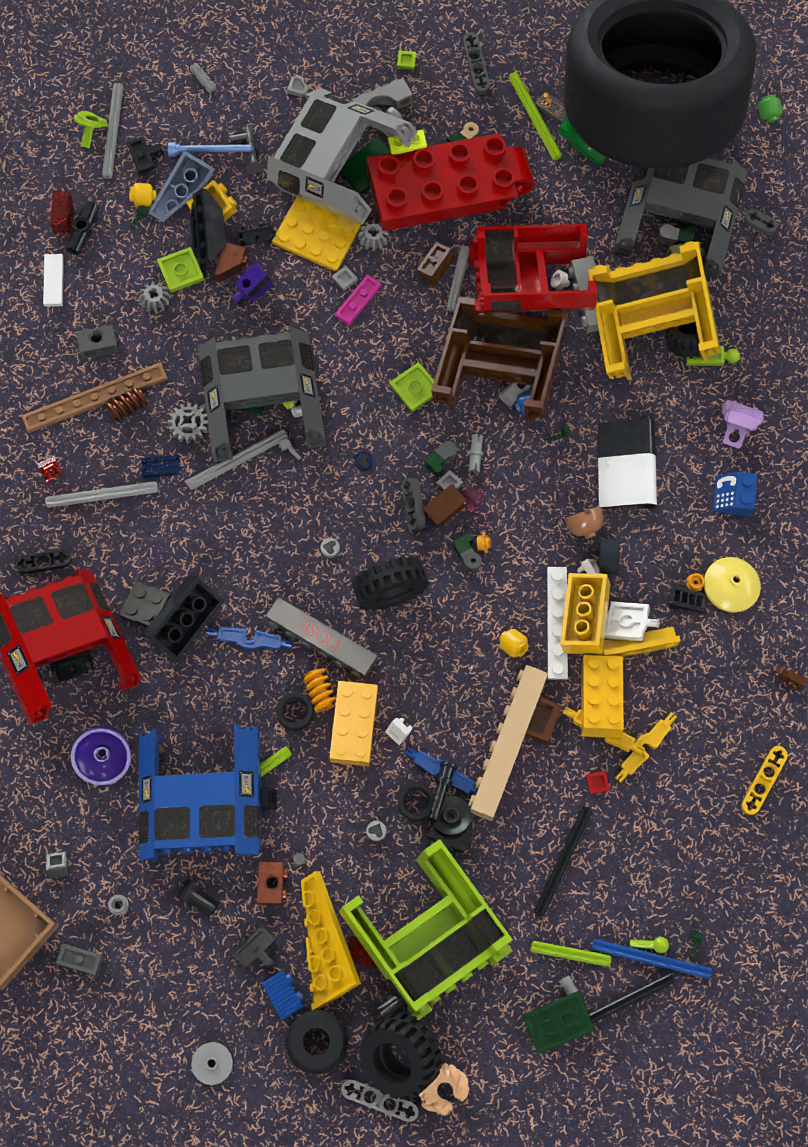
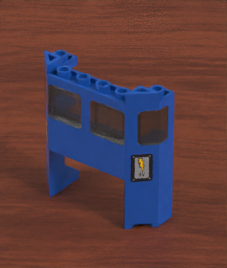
M234 724V772L159 776V744H163V736L155 728L152 729V732H146L145 735L140 733L139 861L159 860V855L173 854V851L190 854L193 853V850L210 853L213 852V849L230 852L235 848V853L239 856L259 855V850H262L260 730L257 727H253V730H251V727H243L242 729L238 724Z

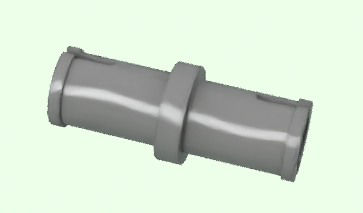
M473 434L471 437V450L468 454L470 456L468 472L470 473L473 471L474 473H480L481 458L483 457V435L478 437V434Z

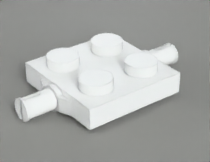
M611 602L610 609L607 612L605 639L642 642L647 627L659 628L660 620L648 619L649 604Z

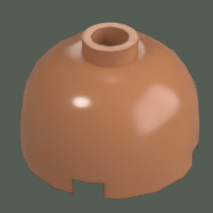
M598 506L564 518L573 535L584 536L585 539L596 536L595 532L601 529L604 518L601 507Z

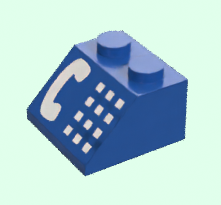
M734 472L716 476L713 512L751 516L755 510L757 474Z

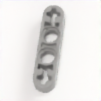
M347 1080L341 1087L344 1097L406 1122H412L418 1117L419 1111L417 1106L399 1098H392L396 1103V1107L392 1111H387L383 1104L386 1099L391 1098L389 1097L390 1095H384L380 1090L355 1080ZM353 1083L354 1088L359 1091L360 1086L364 1087L365 1089L361 1093V1100L356 1099L358 1094L351 1093L350 1096L347 1095L345 1086H350ZM367 1091L375 1092L376 1100L373 1103H367L364 1100V1094ZM399 1101L404 1103L402 1105L403 1108L408 1109L409 1106H412V1111L415 1112V1115L410 1116L409 1119L405 1117L406 1113L401 1111L400 1115H396L395 1112L398 1110Z

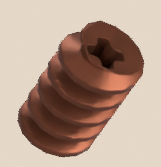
M132 387V394L125 391V398L119 395V402L113 398L112 405L108 402L105 403L114 421L117 418L122 422V415L129 418L128 411L135 414V407L142 410V403L148 406V402L139 387L138 390Z

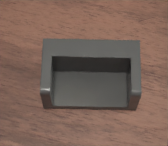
M62 944L56 964L99 977L105 956Z

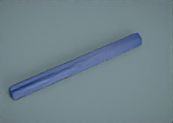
M594 939L592 943V950L705 979H709L712 975L711 968L598 939Z

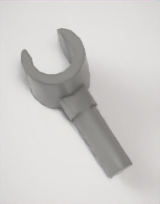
M289 439L279 441L282 451L288 449L298 461L302 458L294 450Z

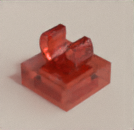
M54 456L37 464L46 482L63 474Z

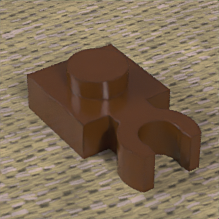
M776 664L771 672L774 676L782 678V681L786 682V686L793 690H800L807 681V679L791 670H786L779 664Z

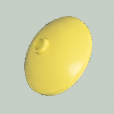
M735 557L721 558L711 564L704 576V590L708 599L713 605L723 611L732 613L745 611L757 601L760 595L761 583L755 569L742 559ZM733 578H736L738 583L734 582Z

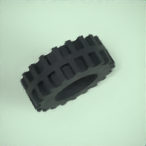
M401 556L399 559L391 558L387 562H379L378 565H372L368 570L361 571V575L355 576V580L351 582L360 609L365 611L372 610V612L378 609L386 610L388 607L393 608L401 603L405 604L408 600H413L417 595L423 594V590H427L428 585H430L421 559L419 557L414 558L413 556L408 558Z

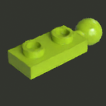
M720 346L721 353L717 354L716 351L715 355L708 357L707 362L704 361L702 355L700 357L694 356L692 359L686 357V366H723L724 360H727L729 363H736L740 359V353L734 348L724 352V346Z

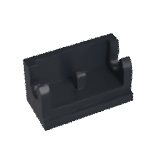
M88 650L49 663L55 683L94 673Z

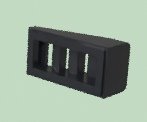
M671 586L668 607L706 613L708 597L706 593ZM676 594H680L679 601H676ZM684 595H687L686 603H683ZM691 596L695 597L694 605L690 604ZM698 598H702L701 607L698 606Z

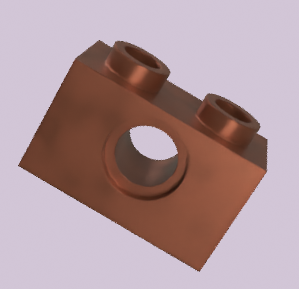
M259 862L258 905H282L283 900L287 899V888H283V883L288 878V868H284L283 862ZM270 879L278 880L276 888L270 889L267 887Z

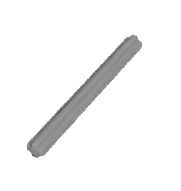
M114 83L102 171L104 179H111L113 176L123 95V85L121 83Z
M281 429L232 456V460L221 461L186 481L189 489L193 490L279 444V441L288 438L287 433L284 429Z
M154 481L48 496L45 498V504L48 508L156 493L158 492V484Z

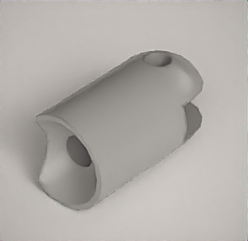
M511 382L499 394V397L506 405L512 407L517 402V396L526 392L530 385L526 384L520 389L517 386L518 383Z

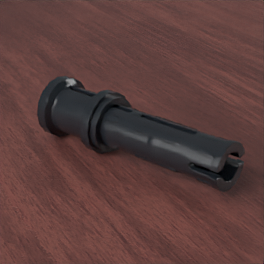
M447 761L440 763V773L435 779L436 789L426 819L431 822L437 823L439 821L446 793L453 784L451 780L454 771H457V766Z

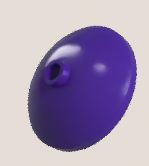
M96 727L83 732L76 739L71 750V763L77 775L86 782L94 785H108L121 779L127 772L131 763V749L127 740L119 732L106 727ZM103 749L106 753L102 755L99 753V750Z

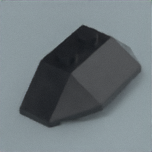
M201 189L193 193L192 196L193 203L190 215L192 247L198 265L212 261L225 246L226 240L223 209L206 189Z

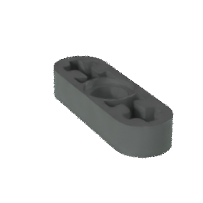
M407 477L402 482L407 526L410 530L421 531L425 526V515L420 483L416 478Z

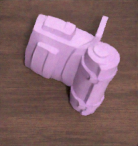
M727 400L722 405V414L727 424L723 443L741 448L746 433L755 431L764 419L763 411L739 404L737 401ZM737 429L739 430L740 439L734 443L729 440V435Z

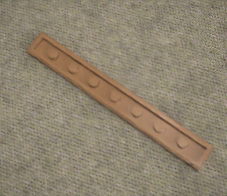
M160 362L21 415L27 432L31 433L104 405L107 402H112L113 398L117 400L119 395L125 397V391L132 394V387L137 390L139 387L140 390L164 382L168 378Z

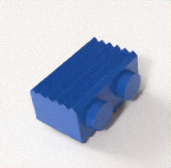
M284 971L262 983L282 1021L304 1008L302 1003L305 1002L299 991L295 993L292 987L295 982L290 973L285 975Z

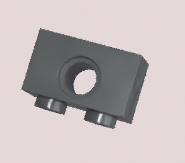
M101 325L99 328H87L76 332L82 359L119 352L113 325ZM96 339H101L100 342H94Z

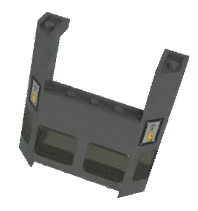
M707 158L701 162L677 168L652 169L637 167L613 252L631 256L643 211L714 229L703 268L705 276L719 279L747 171L734 158L731 164L722 160L717 161Z
M289 326L290 332L288 333L279 332L274 335H260L253 338L244 337L233 341L223 340L216 343L215 337H213L198 348L214 462L233 459L226 411L300 400L307 448L326 446L308 332Z

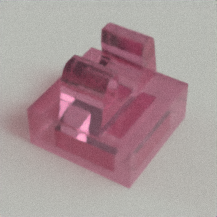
M470 486L464 491L462 496L467 500V507L473 513L483 501L482 496L485 495V492L481 488L474 490Z

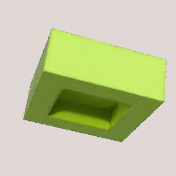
M399 50L397 69L415 70L416 52Z

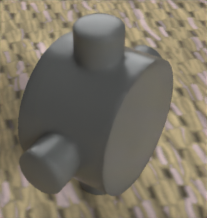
M301 851V853L291 855L295 868L303 864L307 865L308 861L305 860V852Z

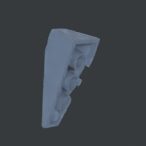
M184 150L148 213L165 222L192 198L193 193L207 185L215 169Z

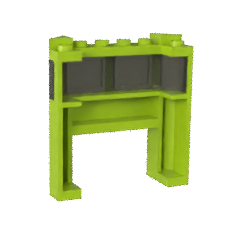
M440 839L426 848L416 861L443 899L389 938L383 940L360 907L363 901L359 895L339 910V913L411 1015L417 1017L418 1021L432 1011L430 1005L432 1006L441 999L439 995L444 991L448 994L457 987L455 983L460 979L465 982L473 976L471 971L475 968H478L480 971L489 962L493 966L512 952L508 944L513 939Z

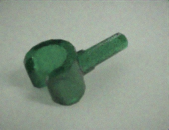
M140 206L137 208L135 219L130 228H135L140 216L147 217L148 207Z
M570 426L561 427V433L547 438V443L561 438L569 439L571 437Z
M693 930L689 937L690 940L694 941L689 958L692 960L695 959L697 948L703 939V935L697 930Z

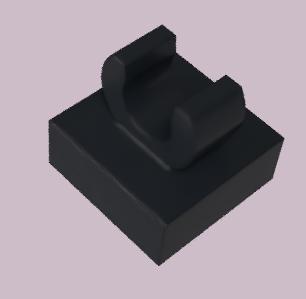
M269 787L260 788V808L277 810L276 789Z

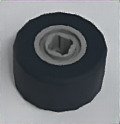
M601 539L600 573L618 574L619 540Z

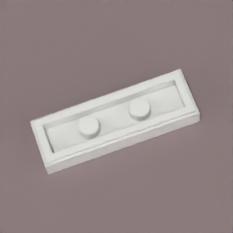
M44 254V307L63 306V254Z

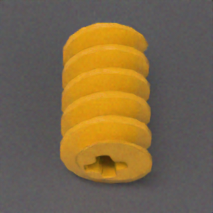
M325 668L315 669L303 675L305 677L303 679L304 683L308 684L306 689L310 691L309 697L313 698L311 703L316 705L314 707L315 712H322L335 706L332 702L336 700V697L329 696L334 691L327 690L331 683L324 682L329 677L328 675L322 676V673L326 671Z

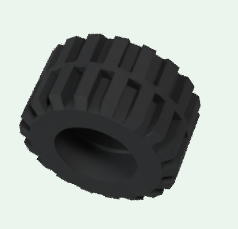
M696 322L666 329L667 347L671 353L674 352L676 356L680 355L681 358L689 357V359H692L694 356H701L698 346L700 342Z

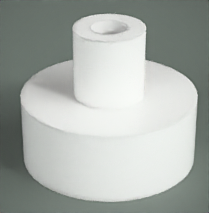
M558 270L553 274L551 278L552 287L561 290L570 285L567 273Z

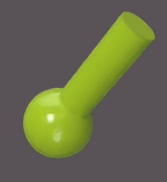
M657 937L654 941L630 940V948L654 949L657 953H665L669 948V942L664 937Z

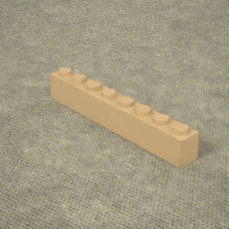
M526 665L524 671L520 669L517 681H519L518 688L513 687L510 695L513 701L511 706H506L503 713L506 719L504 724L500 722L496 734H499L498 740H493L489 750L492 752L491 758H486L482 768L485 770L484 776H479L475 788H478L476 796H471L468 804L471 807L472 814L490 821L493 820L548 673Z

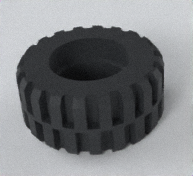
M392 1013L387 1017L385 1016L371 1027L361 1040L360 1057L362 1060L360 1063L366 1071L364 1073L367 1079L370 1078L371 1084L375 1088L378 1087L382 1094H389L391 1098L407 1100L418 1096L440 1074L442 1050L438 1047L440 1045L438 1038L435 1039L433 1036L434 1032L431 1028L428 1029L424 1021H418L417 1017L413 1015L407 1016L406 1013ZM391 1043L397 1045L406 1053L410 1060L411 1068L405 1067L395 1058L391 1049Z

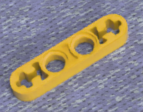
M775 746L769 751L741 803V809L746 815L756 814L767 797L788 756L786 749L783 747ZM778 751H780V756L783 758H779L776 761L775 765L773 763H769L768 760L772 762L775 758L773 752L777 753ZM764 768H772L774 771L773 777H766L763 772ZM756 784L764 786V794H757L754 787ZM751 793L755 798L758 799H756L753 804L755 809H751L749 811L747 809L748 806L746 805V803H750L752 801L753 797L750 796Z

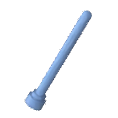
M169 142L168 155L169 157H177L184 150L188 153L252 152L254 147L253 145L180 146L176 142Z

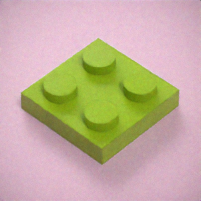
M191 247L157 259L170 293L204 281L203 274Z
M419 362L389 382V386L411 412H414L433 398L431 390L434 379Z

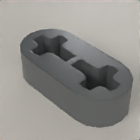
M756 209L748 210L744 218L746 225L764 235L774 234L778 226L774 218ZM753 215L756 216L753 221L750 220ZM768 224H771L772 226L769 229H767L766 226Z

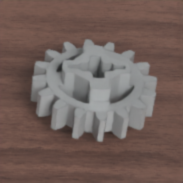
M190 403L187 404V407L180 404L181 409L175 407V414H169L171 420H168L169 431L173 432L174 438L179 436V442H182L184 439H186L187 444H189L190 439L197 442V437L203 438L202 432H208L206 428L208 426L207 414H204L203 408L198 410L197 404L194 407H191ZM201 419V424H200V426L198 427V426H197V423H198L199 420Z

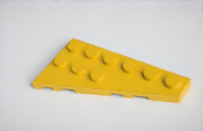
M315 871L301 880L303 905L306 907L304 924L308 930V937L306 938L308 970L311 972L312 984H310V992H313L314 1003H311L312 1011L321 1009L361 984L320 871Z

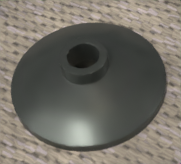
M447 796L445 797L439 821L432 823L443 834H460L467 829L471 822L470 807L459 797ZM453 815L455 816V819L453 821L448 820V816Z

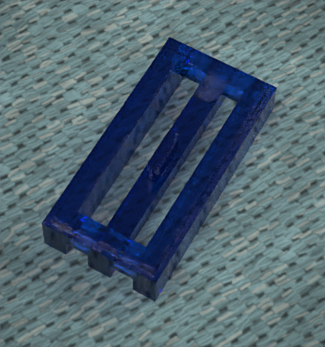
M179 455L141 458L143 478L180 475ZM170 461H175V462H173V463H161V464H149V465H146L147 463H158V462H170ZM172 467H176V469H174V470H162V471H150V472H146V470H148V469H160V468H172Z

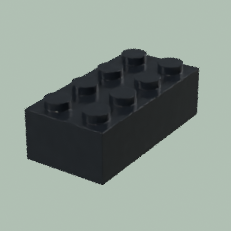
M188 575L141 636L168 659L178 662L224 603V600L198 577Z

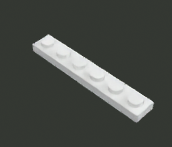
M547 567L548 680L568 679V657L560 645L567 592V567Z

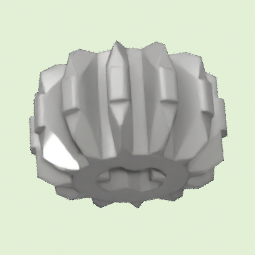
M373 220L372 224H369L366 221L365 227H360L358 238L361 246L365 245L366 251L372 247L374 252L376 247L381 250L382 245H387L389 233L382 231L380 222L375 224Z
M152 281L150 286L145 284V289H140L139 301L142 308H147L149 313L153 309L157 313L158 308L164 311V305L169 306L170 293H168L166 286L162 287V283L159 282L155 285Z

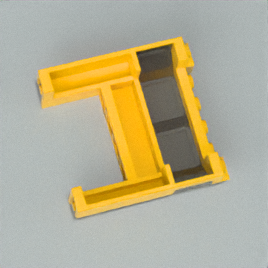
M690 241L679 246L681 254L673 253L662 259L654 258L650 262L635 263L627 268L619 267L612 271L609 265H597L593 269L588 270L590 281H596L598 293L595 311L606 373L610 379H615L614 376L616 378L626 376L627 380H632L625 339L670 327L696 322L700 342L698 344L699 351L704 361L707 362L708 357L715 355L716 351L717 354L721 353L699 242Z

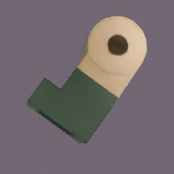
M473 122L465 124L464 129L456 137L451 134L447 138V143L478 137V125Z

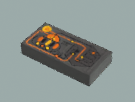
M546 91L534 103L537 109L559 124H562L567 118L564 103Z

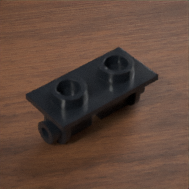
M262 223L259 224L258 228H252V226L241 227V230L238 231V234L243 236L239 237L240 244L257 243L255 236H259L260 242L272 241L276 237L275 231L271 232L274 225Z

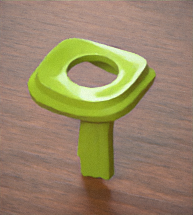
M80 111L74 116V121L85 127L81 146L90 148L94 128L108 127L107 120L89 111Z

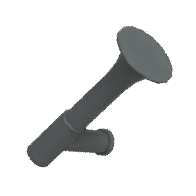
M247 126L244 129L245 133L230 135L231 143L246 140L247 145H253L254 150L249 152L250 164L246 166V171L250 174L260 173L264 170V165L257 160L253 129L251 126Z

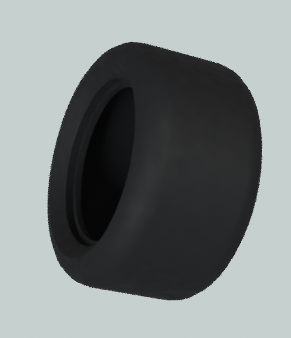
M594 0L576 18L568 38L564 84V106L567 118L574 131L588 146L601 155L623 164L641 168L669 169L695 164L710 158L725 148L736 137L746 118L756 64V42L753 32L740 12L725 0ZM637 66H663L684 71L698 79L681 84H654L632 79L619 71Z

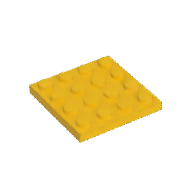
M296 197L275 234L276 237L273 238L272 244L337 272L362 225Z

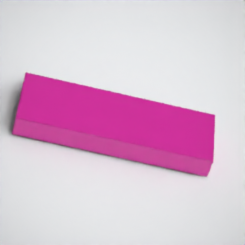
M367 274L335 313V317L350 326L382 287V284Z

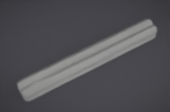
M460 246L447 304V311L449 312L455 311L458 298L460 297L470 252L468 246Z

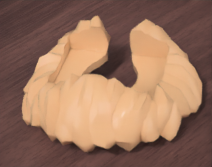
M442 1064L438 1077L419 1094L422 1100L421 1105L426 1110L437 1112L439 1115H446L450 1110H453L452 1102L438 1095V1086L443 1082L449 1083L452 1086L455 1098L460 1101H464L467 1098L469 1092L468 1078L460 1069H457L452 1064Z

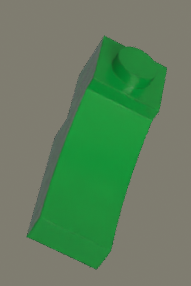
M568 118L559 126L558 134L571 142L574 149L599 166L604 163L607 157L588 146L574 131Z

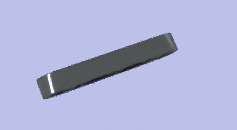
M469 32L463 37V47L474 90L477 94L484 95L489 92L490 81L479 38L475 33ZM468 39H471L473 41L472 48ZM476 53L479 55V58L472 59L470 55ZM480 68L483 70V72L481 74H475L474 69ZM480 79H482L483 86H485V88H481V86H479Z

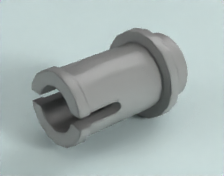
M569 975L559 980V987L563 988L566 995L578 991L573 983L574 979Z

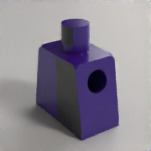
M254 262L236 281L235 284L239 290L232 298L238 305L246 298L253 303L274 285L268 274Z

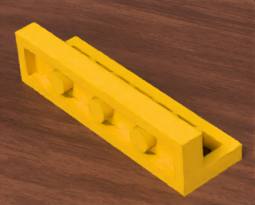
M674 627L645 632L642 642L607 639L604 640L603 655L601 656L626 657L677 647L681 640L679 635L676 636Z

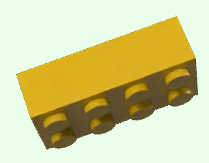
M569 573L560 641L564 653L603 655L611 585L607 574Z
M583 655L581 663V736L621 738L624 730L623 657Z
M338 681L330 749L331 763L370 766L378 685Z

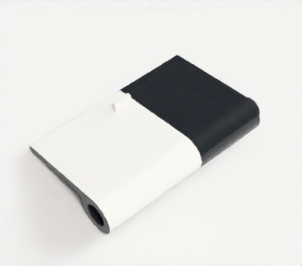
M643 416L640 419L598 423L599 506L601 508L635 505L640 509H654L657 507L655 420L651 419V417Z

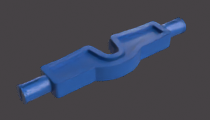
M220 626L219 630L207 628L206 636L218 637V640L223 642L236 643L241 648L247 650L259 648L280 650V647L290 649L293 647V641L283 640L281 635L256 631L251 641L246 640L247 630L244 628Z
M409 747L404 752V754L414 759L416 765L434 777H437L440 773V763L446 761L442 759L437 760L421 750L418 753ZM458 769L454 771L451 780L453 782L452 787L466 794L471 792L476 795L478 788H475V782L459 773Z

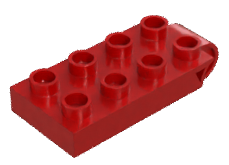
M501 133L427 146L423 149L397 155L387 153L367 157L366 170L382 231L505 209L512 199L529 193L535 186L526 150L519 146L506 148Z

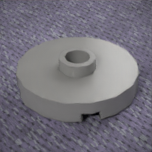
M210 1042L203 1044L192 1057L191 1066L193 1074L204 1084L215 1085L222 1083L232 1072V1054L227 1047L220 1043ZM212 1059L216 1062L213 1068L208 1065V1062Z

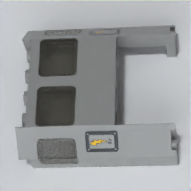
M320 88L306 93L305 95L308 100L304 104L299 116L295 119L290 131L285 136L280 148L276 151L274 158L268 156L267 180L272 181L283 192L363 225L372 209L357 192L333 182L367 125L396 136L402 145L406 147L410 146L417 134V130L408 121Z

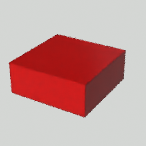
M606 771L586 774L590 795L610 791Z

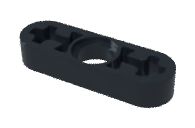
M64 549L21 555L16 559L15 567L22 574L61 569L71 564L72 557ZM61 555L67 557L66 559H64L63 563H61L60 560H54L55 564H53V560L51 558V556H53L54 559H60ZM42 557H46L49 559V562L46 566H40L38 564L39 560ZM32 559H34V564L36 565L34 567L32 564H28L25 569L20 566L24 560L27 563H33Z

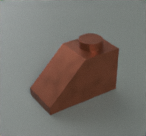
M225 243L214 274L216 282L220 283L242 271L243 266L247 265L249 259L246 247Z

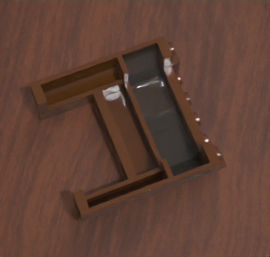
M459 297L431 390L433 400L437 403L439 401L441 404L448 405L450 411L454 413L465 375L533 385L530 399H525L524 402L526 424H529L532 419L544 418L570 319L568 312L550 309L548 319L510 313H474L475 299L472 297Z

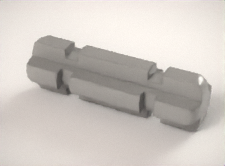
M197 63L191 65L190 71L193 75H196V78L203 87H206L205 89L209 93L215 91L216 85L213 81H210L209 76L203 69H200L201 67Z

